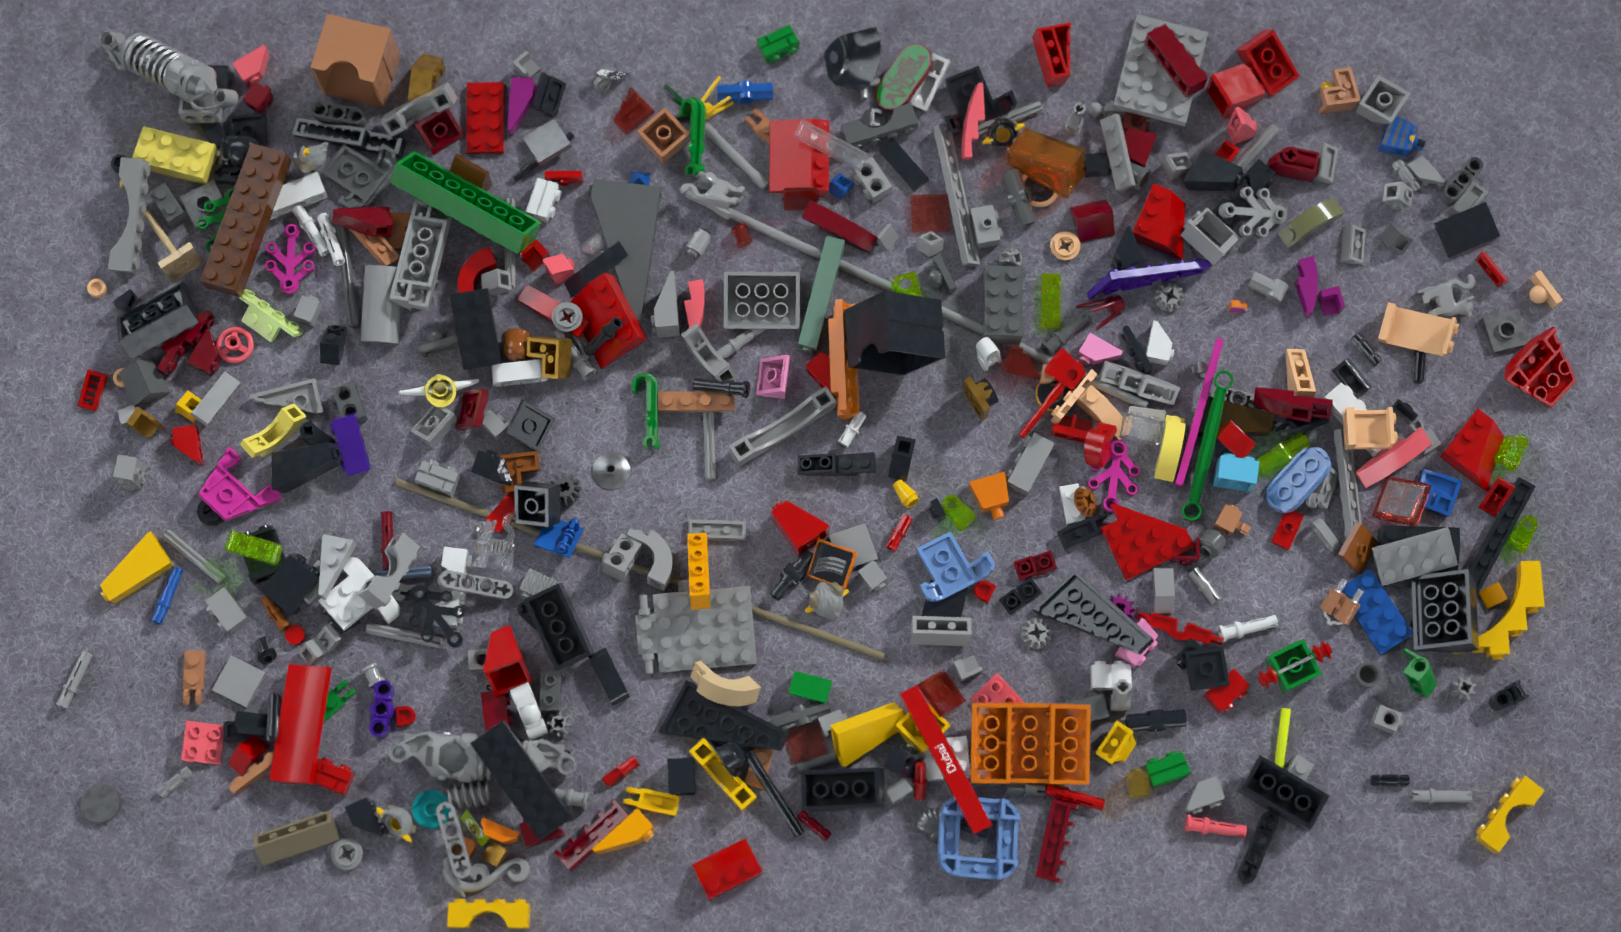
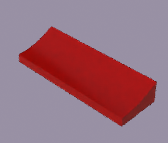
M288 664L279 718V736L277 742H275L269 780L280 784H314L332 668L328 666Z

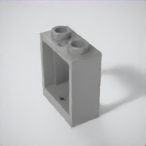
M1208 208L1202 213L1198 211L1192 219H1189L1183 226L1185 230L1181 234L1187 242L1213 265L1240 239L1234 231ZM1199 224L1222 246L1219 248L1196 226Z

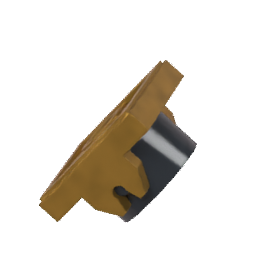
M971 376L964 380L962 391L979 419L983 421L988 418L990 407L998 403V397L986 378L974 383Z

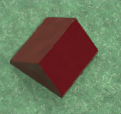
M449 108L440 112H433L415 123L418 134L433 155L465 136Z
M1107 200L1070 207L1077 238L1080 242L1115 235L1113 210Z

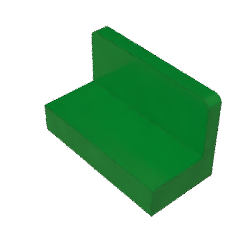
M794 671L789 694L827 703L832 680Z

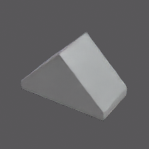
M1186 152L1167 154L1164 156L1161 164L1170 181L1189 172L1194 165Z

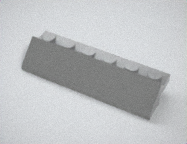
M421 199L414 200L389 297L391 301L412 311V308L429 310L452 220V217L445 215L444 212L437 208L429 206L428 203Z

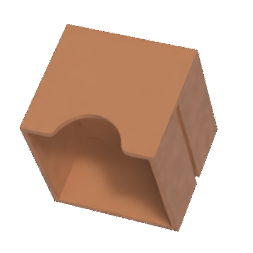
M327 14L310 68L322 94L385 108L392 86L391 80H394L401 55L390 28Z

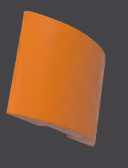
M1031 702L972 703L970 783L1089 785L1091 705Z

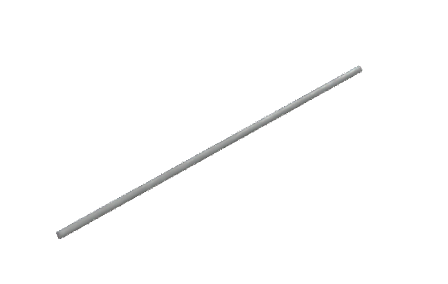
M687 191L686 198L705 206L703 203L695 200L690 191ZM728 208L729 211L733 212L730 217L731 219L820 260L822 250L732 208ZM844 260L840 262L839 269L890 292L919 296ZM942 306V317L982 335V324ZM1020 343V345L1002 344L1046 365L1052 359L1051 356L1023 343ZM1087 373L1080 381H1083V379L1087 376ZM1096 377L1089 384L1133 406L1146 408L1148 404L1147 401L1107 382L1100 381Z

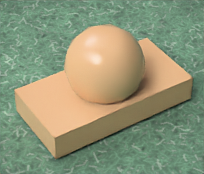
M1539 270L1530 278L1535 285L1529 292L1531 301L1537 304L1547 301L1552 309L1562 302V298L1542 271Z

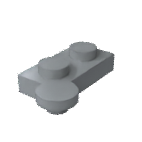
M1332 467L1329 475L1306 499L1308 507L1315 508L1318 505L1320 508H1328L1339 474Z

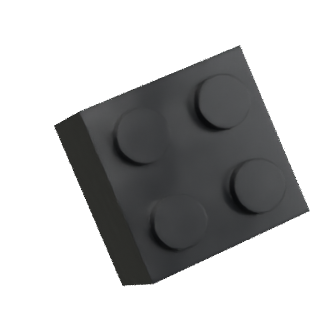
M530 481L514 485L515 523L544 527L560 523V485Z

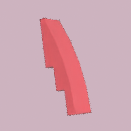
M979 83L975 87L968 104L962 132L961 160L972 158V142L979 138L978 123H982L985 120L983 83Z
M1418 428L1405 440H1398L1391 449H1382L1355 474L1363 487L1367 488L1404 466L1432 443L1424 429Z

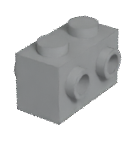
M118 454L117 462L112 467V475L118 481V484L122 485L124 489L134 491L135 488L141 489L142 484L146 482V466L138 458Z

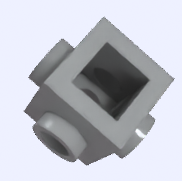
M1401 181L1385 184L1384 203L1391 206L1394 210H1403V208L1411 207L1413 199L1412 188Z

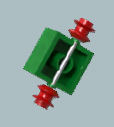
M1304 639L1270 654L1265 658L1268 665L1267 672L1263 673L1260 670L1259 676H1257L1260 685L1269 689L1270 683L1278 684L1281 692L1284 694L1318 678L1322 673L1315 660L1323 663L1324 657L1331 659L1333 651L1330 645L1321 641L1320 647L1313 645L1311 653Z

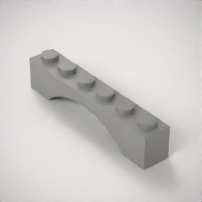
M121 157L119 177L127 191L129 216L123 235L110 250L108 270L114 272L137 274V269L140 266L138 256L142 248L143 213L146 212L145 196L149 189L147 178L151 172L149 162L143 159Z
M825 386L777 421L729 445V452L739 467L835 409L837 401L827 386Z

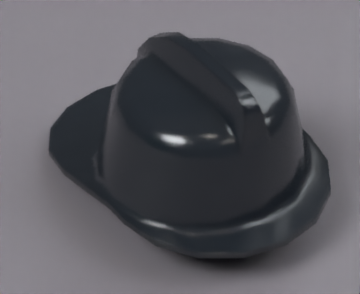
M709 740V744L718 754L727 771L736 778V771L746 761L741 747L731 742L717 747Z

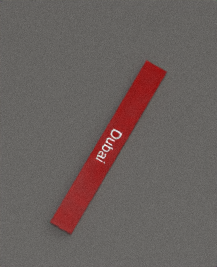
M918 685L900 693L904 705L972 833L975 835L991 827L992 824Z

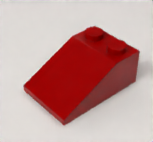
M1274 29L1262 30L1236 49L1242 63H1247L1249 68L1251 67L1254 70L1257 81L1263 84L1265 91L1270 97L1300 77Z

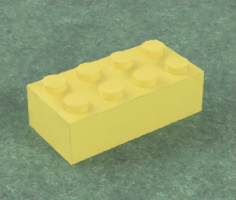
M143 126L132 158L148 161L152 172L204 185L210 180L219 151L215 144Z

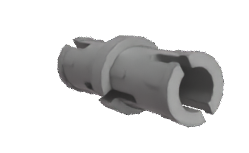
M1198 567L1188 574L1199 587L1198 591H1202L1211 605L1222 598L1212 587V582L1204 577Z

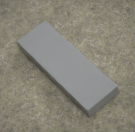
M224 372L193 410L191 416L207 426L240 382L227 372Z
M689 519L688 534L707 533V540L746 541V521Z

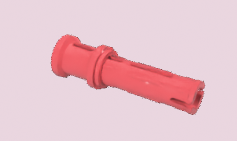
M1188 814L1185 821V832L1195 831L1201 832L1202 835L1215 833L1245 838L1247 826L1211 821L1208 817L1203 819L1191 817Z

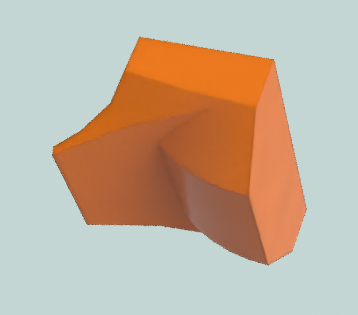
M484 817L481 820L484 835L504 845L519 841L521 836L519 832Z

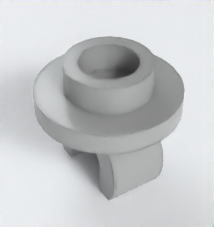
M1202 359L1197 362L1198 366H1192L1193 374H1199L1204 378L1209 359Z

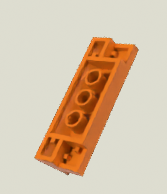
M843 299L835 300V306H833L834 318L828 319L831 393L837 397V416L842 420H847L859 414L858 369L848 368L844 313L845 309L855 305V303L847 304Z

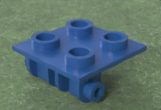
M576 518L569 520V522L560 520V523L550 527L543 526L534 546L570 558L584 528L580 527L579 520Z

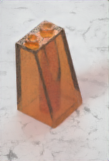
M1027 128L1022 130L1015 138L1012 146H1009L1006 151L1007 162L1010 167L1020 169L1022 174L1066 199L1070 197L1085 175L1084 148Z

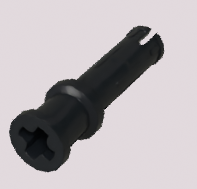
M694 378L692 389L725 393L731 397L739 395L743 398H748L750 383L749 381H744L743 383L735 382L732 379L717 381Z

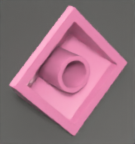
M789 355L760 359L756 396L785 399L790 364Z

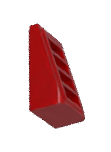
M87 369L77 406L97 411L109 375ZM92 378H100V382L94 381ZM90 384L97 385L98 389L90 388ZM87 392L96 393V396L87 395ZM85 398H86V399L93 400L94 403H93V404H90V403L84 402V401H85Z

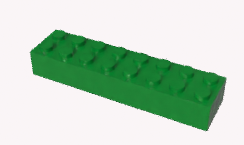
M412 152L395 164L390 183L396 185L398 189L412 194L413 197L428 203L429 206L444 212L445 215L460 221L461 224L476 230L477 233L487 236L493 242L503 245L509 251L519 254L535 241L542 222L417 152Z

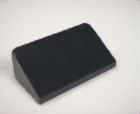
M1349 358L1332 370L1340 382L1351 388L1353 395L1357 399L1373 388Z

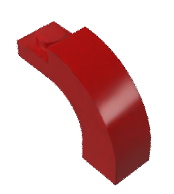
M490 247L474 253L464 263L458 277L459 293L475 290L482 274L498 269Z

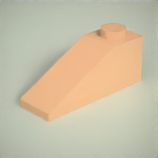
M1286 349L1288 390L1294 391V396L1314 398L1316 389L1305 350Z
M1092 385L1078 398L1076 404L1097 423L1101 422L1117 427V432L1114 436L1117 440H1121L1132 428L1107 398Z

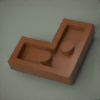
M538 451L500 455L501 458L505 459L512 480L511 486L502 484L504 494L515 493L514 485L522 483L521 473L540 471Z

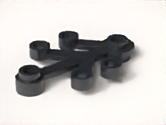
M415 585L410 591V598L414 602L413 615L409 618V623L413 627L421 625L420 614L423 604L427 609V615L421 639L424 642H431L433 640L432 630L435 620L447 635V643L450 647L459 648L462 646V635L459 632H454L441 615L462 618L465 615L463 607L434 606L429 599L450 603L453 600L452 593L450 591H443L442 593L432 592L424 585ZM418 591H423L421 597L416 596ZM445 594H450L449 600H444ZM457 609L462 610V613L460 615L455 614V611ZM414 618L419 619V622L417 624L412 623V620ZM425 633H430L429 639H424ZM457 636L458 640L457 642H451V638Z

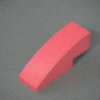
M703 279L688 282L691 300L684 301L689 328L695 323L701 328L705 310Z

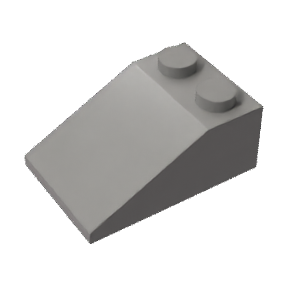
M670 271L655 305L654 315H651L653 332L657 333V338L680 336L674 271Z

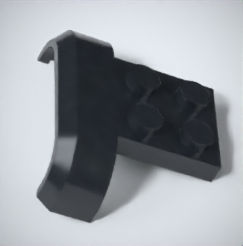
M979 65L944 79L958 113L944 117L947 128L952 133L963 132L968 104L975 87L979 83H983L985 120L982 123L1013 111L1017 105V100L1012 90L992 99Z

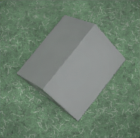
M433 405L410 431L431 449H434L456 424L457 418L452 411Z

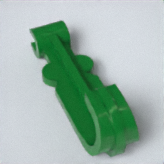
M690 97L682 101L679 115L689 116L690 109L692 108L690 122L691 143L688 145V151L691 153L690 163L687 164L685 171L688 175H699L700 171L705 173V167L701 164V157L705 151V146L702 142L705 135L706 108L699 98Z
M639 373L632 380L631 391L634 394H638L639 385L641 382L646 381V437L643 439V445L650 451L651 444L659 450L661 443L658 440V381L650 373Z

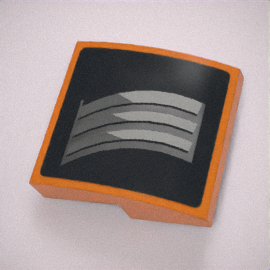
M818 539L807 576L825 583L836 582L841 588L846 589L858 552L823 539Z

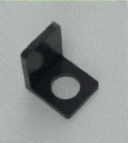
M1399 399L1392 406L1393 409H1398L1412 422L1418 417V414L1413 411V408L1408 403H1403Z

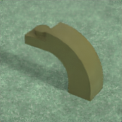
M1329 199L1297 216L1278 235L1289 249L1318 228L1332 224L1345 213L1335 199Z

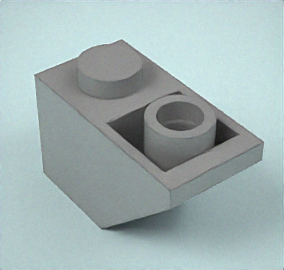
M1217 776L1198 782L1195 785L1184 809L1185 813L1191 812L1194 815L1202 812V808L1209 805L1211 809L1222 805L1220 801H1223L1225 796Z

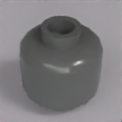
M1206 530L1199 538V553L1206 558L1217 557L1226 545L1223 533L1219 530Z

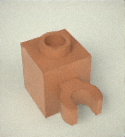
M1225 504L1213 528L1230 537L1234 529L1246 536L1251 526L1239 521L1243 513L1240 512L1238 507L1232 504Z

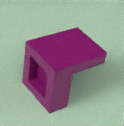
M1339 286L1320 290L1317 295L1324 316L1340 313L1344 310L1345 304Z

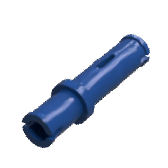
M172 566L161 597L156 601L157 607L150 621L163 625L167 611L172 606L170 603L184 572L181 568Z

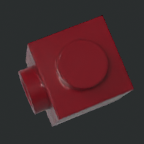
M255 81L243 97V101L246 106L260 114L272 105L274 96L269 86Z

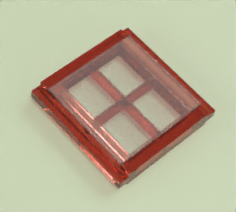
M1391 476L1386 477L1372 515L1373 518L1418 526L1432 486L1418 481Z

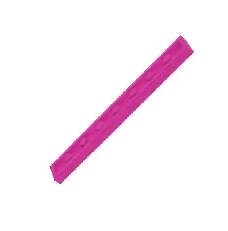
M1216 338L1175 478L1174 486L1181 487L1185 480L1224 343V339Z

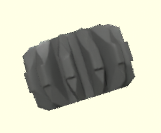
M563 473V478L561 479L556 475L557 482L550 481V484L560 485V503L563 500L564 506H567V500H570L574 504L575 500L573 497L580 498L578 492L582 490L581 486H577L580 483L579 480H573L574 475L572 474L567 478L566 473ZM568 486L569 491L565 490L563 493L561 488Z

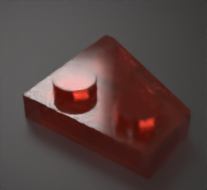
M630 87L626 100L622 102L620 111L614 118V123L625 135H628L655 112Z

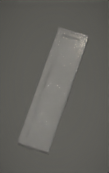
M803 119L793 135L798 140L858 171L861 170L868 153Z

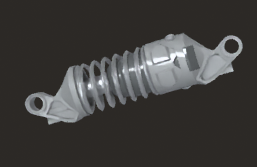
M105 31L101 35L100 41L103 48L109 54L108 59L115 62L118 70L130 71L155 85L161 86V88L190 102L194 109L209 110L219 114L221 108L233 107L238 102L236 91L217 88V76L213 68L144 33H135L128 40H126L122 33Z

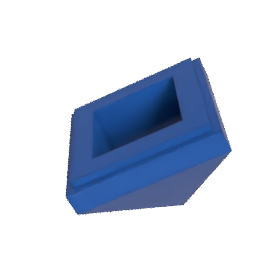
M632 171L630 183L649 186L651 173Z

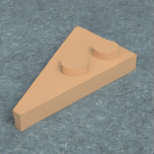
M1091 369L1073 393L1069 391L1063 398L1065 403L1062 407L1058 405L1051 413L1054 416L1051 419L1052 423L1058 424L1096 377L1097 373Z

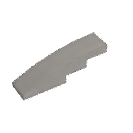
M1107 361L1104 362L1099 375L1100 381L1117 385L1120 389L1135 392L1138 396L1174 405L1180 387L1161 379Z

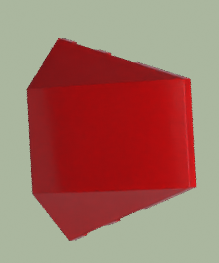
M1551 327L1529 340L1506 365L1504 380L1549 407H1553L1576 382L1569 361L1565 359L1562 343H1559L1555 334L1557 333L1555 327Z

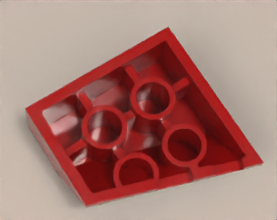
M1154 183L1133 229L1136 241L1182 260L1184 238L1181 234L1184 231L1186 204L1171 190Z
M1477 409L1447 446L1440 458L1487 492L1504 435L1492 418L1480 409Z

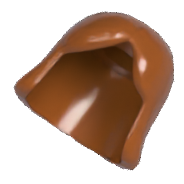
M514 328L504 331L501 335L503 353L509 361L519 362L527 359V337H532L527 330Z

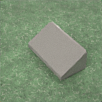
M1352 224L1343 227L1340 262L1363 265L1366 229Z

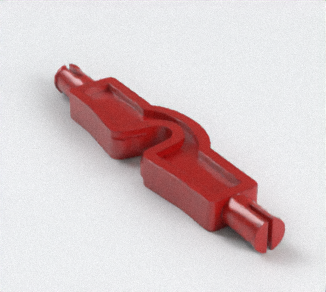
M1139 612L1140 616L1137 618V620L1143 618L1151 627L1166 631L1177 640L1187 641L1194 639L1207 645L1212 642L1221 646L1223 642L1220 641H1224V638L1213 635L1212 631L1190 622L1186 624L1183 632H1178L1179 621L1177 618L1162 616L1156 613L1148 615Z

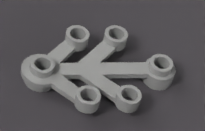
M1251 187L1242 188L1240 195L1246 199L1252 208L1235 207L1232 203H1224L1219 207V214L1223 218H1230L1234 215L1253 216L1245 225L1240 226L1239 233L1242 236L1250 235L1252 228L1263 217L1269 219L1262 226L1256 228L1255 232L1258 237H1266L1269 229L1275 223L1281 224L1287 218L1286 209L1281 205H1275L1269 197V190L1266 188L1257 191V198L1263 200L1269 210L1263 209L1254 198Z

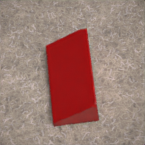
M1481 252L1476 257L1475 261L1497 288H1500L1509 281L1486 252Z
M1232 421L1218 430V440L1237 458L1243 459V457H1246L1256 445Z

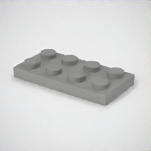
M1448 527L1372 548L1382 586L1458 565Z

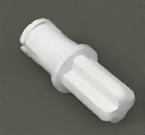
M859 411V414L853 417L850 424H846V429L837 441L846 448L849 447L855 435L859 434L858 429L866 418L863 412Z

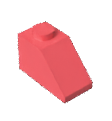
M262 45L232 63L247 87L252 86L255 81L259 83L260 79L263 78L269 52L266 46Z
M564 254L543 259L545 270L555 286H558L575 274L573 261L570 258L567 259Z

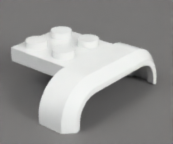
M350 557L342 570V573L347 574L348 577L330 591L326 600L322 598L318 600L344 631L373 608L358 593L366 580L374 577V575L356 557ZM392 595L390 596L392 598L385 607L377 608L388 624L400 615V606Z

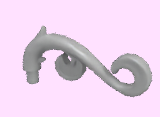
M520 857L506 861L492 874L489 873L486 865L479 863L472 866L470 876L476 880L477 875L480 874L482 879L475 883H467L454 875L449 858L443 859V875L445 880L463 898L465 897V892H477L491 885L512 864H519L521 871L519 874H512L511 871H508L507 875L511 880L522 882L530 873L528 863Z

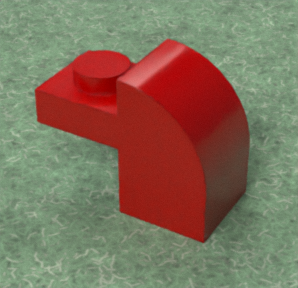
M1098 422L1094 430L1089 429L1084 444L1086 464L1102 468L1105 466L1111 456L1109 444L1117 432L1115 425Z

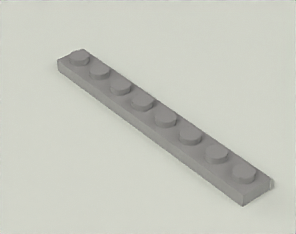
M937 124L933 126L934 136L960 250V258L963 266L977 267L980 265L953 135L946 125Z

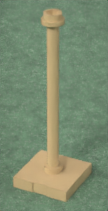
M120 180V188L125 191V186L122 180ZM146 206V212L143 213L144 217L171 254L158 262V265L169 280L174 283L204 262L190 242L176 250Z

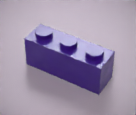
M356 413L333 418L330 428L332 435L337 437L338 442H335V445L340 446L343 459L340 461L342 471L346 472L347 476L369 471L371 465Z

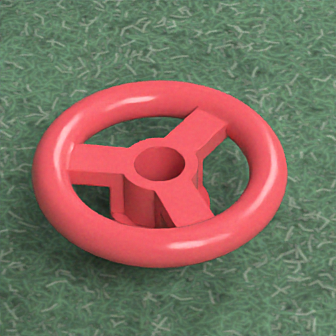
M231 327L224 330L218 336L216 348L218 355L224 361L240 363L251 355L254 341L247 330L241 327ZM238 333L243 334L247 338L248 348L241 344ZM226 337V347L222 349V341ZM233 342H237L235 346H231ZM232 350H239L244 353L242 356L236 358L228 357L226 355Z

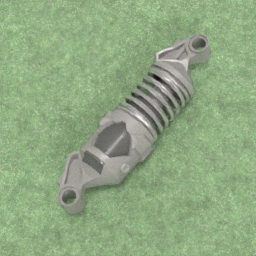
M432 731L419 734L405 733L404 741L394 745L389 751L390 759L397 763L415 756L421 761L431 777H435L438 780L449 778L458 779L459 782L471 783L473 780L478 781V779L482 781L484 777H487V780L490 781L493 776L470 744L477 738L476 734L451 735L449 732L435 734ZM545 739L525 740L521 744L541 773L549 766H554L565 775L572 773L577 768L576 759L565 752V745L553 744ZM397 748L403 749L404 756L402 758L396 757L395 750ZM564 760L572 762L571 770L563 768L562 763Z

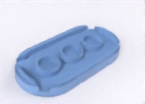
M1319 447L1305 448L1299 451L1267 487L1266 499L1271 508L1279 513H1289L1296 510L1329 475L1331 460L1328 454Z

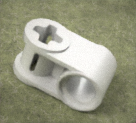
M990 337L982 338L976 344L977 359L984 371H987L995 363L1002 362L1000 351Z

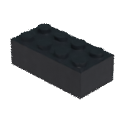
M489 288L451 294L450 300L463 369L467 370L503 363Z
M563 583L555 584L523 599L555 671H560L595 654Z
M868 767L801 771L802 811L830 812L885 809L884 769Z

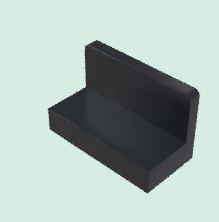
M236 711L233 735L267 738L268 714Z

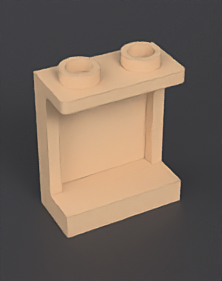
M1346 407L1342 412L1345 450L1391 449L1397 443L1398 435L1397 431H1394L1396 413H1393L1392 407H1388L1386 410H1354V407Z

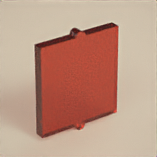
M817 187L784 188V197H782L784 211L805 210L810 200L815 203L819 200Z
M819 723L787 731L790 733L788 749L791 750L794 763L827 754L824 744L825 737L822 736Z

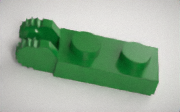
M347 680L342 681L334 690L332 689L328 692L323 724L343 708L346 702L357 693L354 689H351L342 699L340 698L338 693L349 684Z

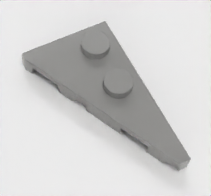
M315 378L250 395L252 402L283 408L295 403L301 411L319 415L324 414Z
M323 534L318 594L323 600H326L354 551L357 545L354 540Z

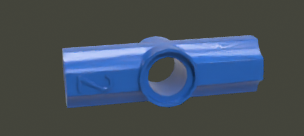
M748 80L739 81L737 84L717 85V100L720 102L728 96L731 99L727 102L737 101L739 104H750L756 100H773L772 83H752Z

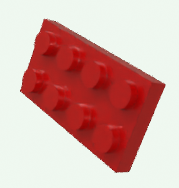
M467 82V154L504 153V82Z

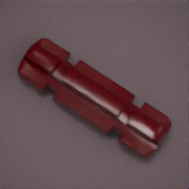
M801 811L797 815L799 821L804 822L815 834H819V837L824 841L831 837L832 833L824 829V826L812 816L809 817L807 812Z

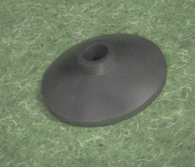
M613 452L605 453L598 457L592 468L595 482L600 487L608 490H615L625 485L631 472L627 459ZM609 467L615 468L613 472H608L607 469Z

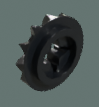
M203 500L199 503L197 515L202 523L207 526H217L220 523H224V520L216 512L215 518L208 514L211 508Z

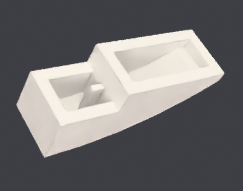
M934 53L932 54L933 67L910 102L912 105L925 111L928 110L951 63L950 60Z

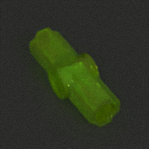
M1301 433L1285 443L1281 442L1270 449V452L1256 459L1255 461H1260L1258 473L1263 476L1276 467H1281L1285 465L1284 463L1290 462L1302 449L1310 448L1311 445L1306 435Z

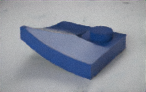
M1423 468L1412 504L1445 517H1450L1462 481Z

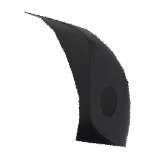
M876 27L841 35L827 47L825 63L828 77L832 83L844 88L863 90L873 82L881 51L880 37ZM833 51L838 57L836 63H832L830 60V53ZM847 58L850 60V66L847 71H844L843 65Z

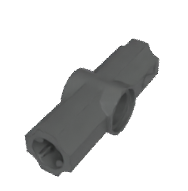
M1020 169L1005 172L1003 175L1009 190L1008 201L1011 207L1015 209L1020 227L1034 224L1037 220L1031 205L1032 195L1029 189L1025 187Z
M815 701L807 705H797L791 708L790 711L770 718L773 725L787 731L795 727H804V724L807 726L812 721L818 720L819 717L831 713L828 701L827 703Z

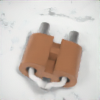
M1344 578L1340 580L1336 588L1332 587L1320 606L1328 620L1327 624L1331 626L1332 624L1341 625L1342 623L1349 625L1361 606L1358 602L1364 591L1358 588L1353 598L1347 597L1342 593L1348 582ZM1327 613H1328L1329 615H1333L1334 618H1336V619L1339 620L1340 622H1337V621H1332V622H1330V617L1327 615Z

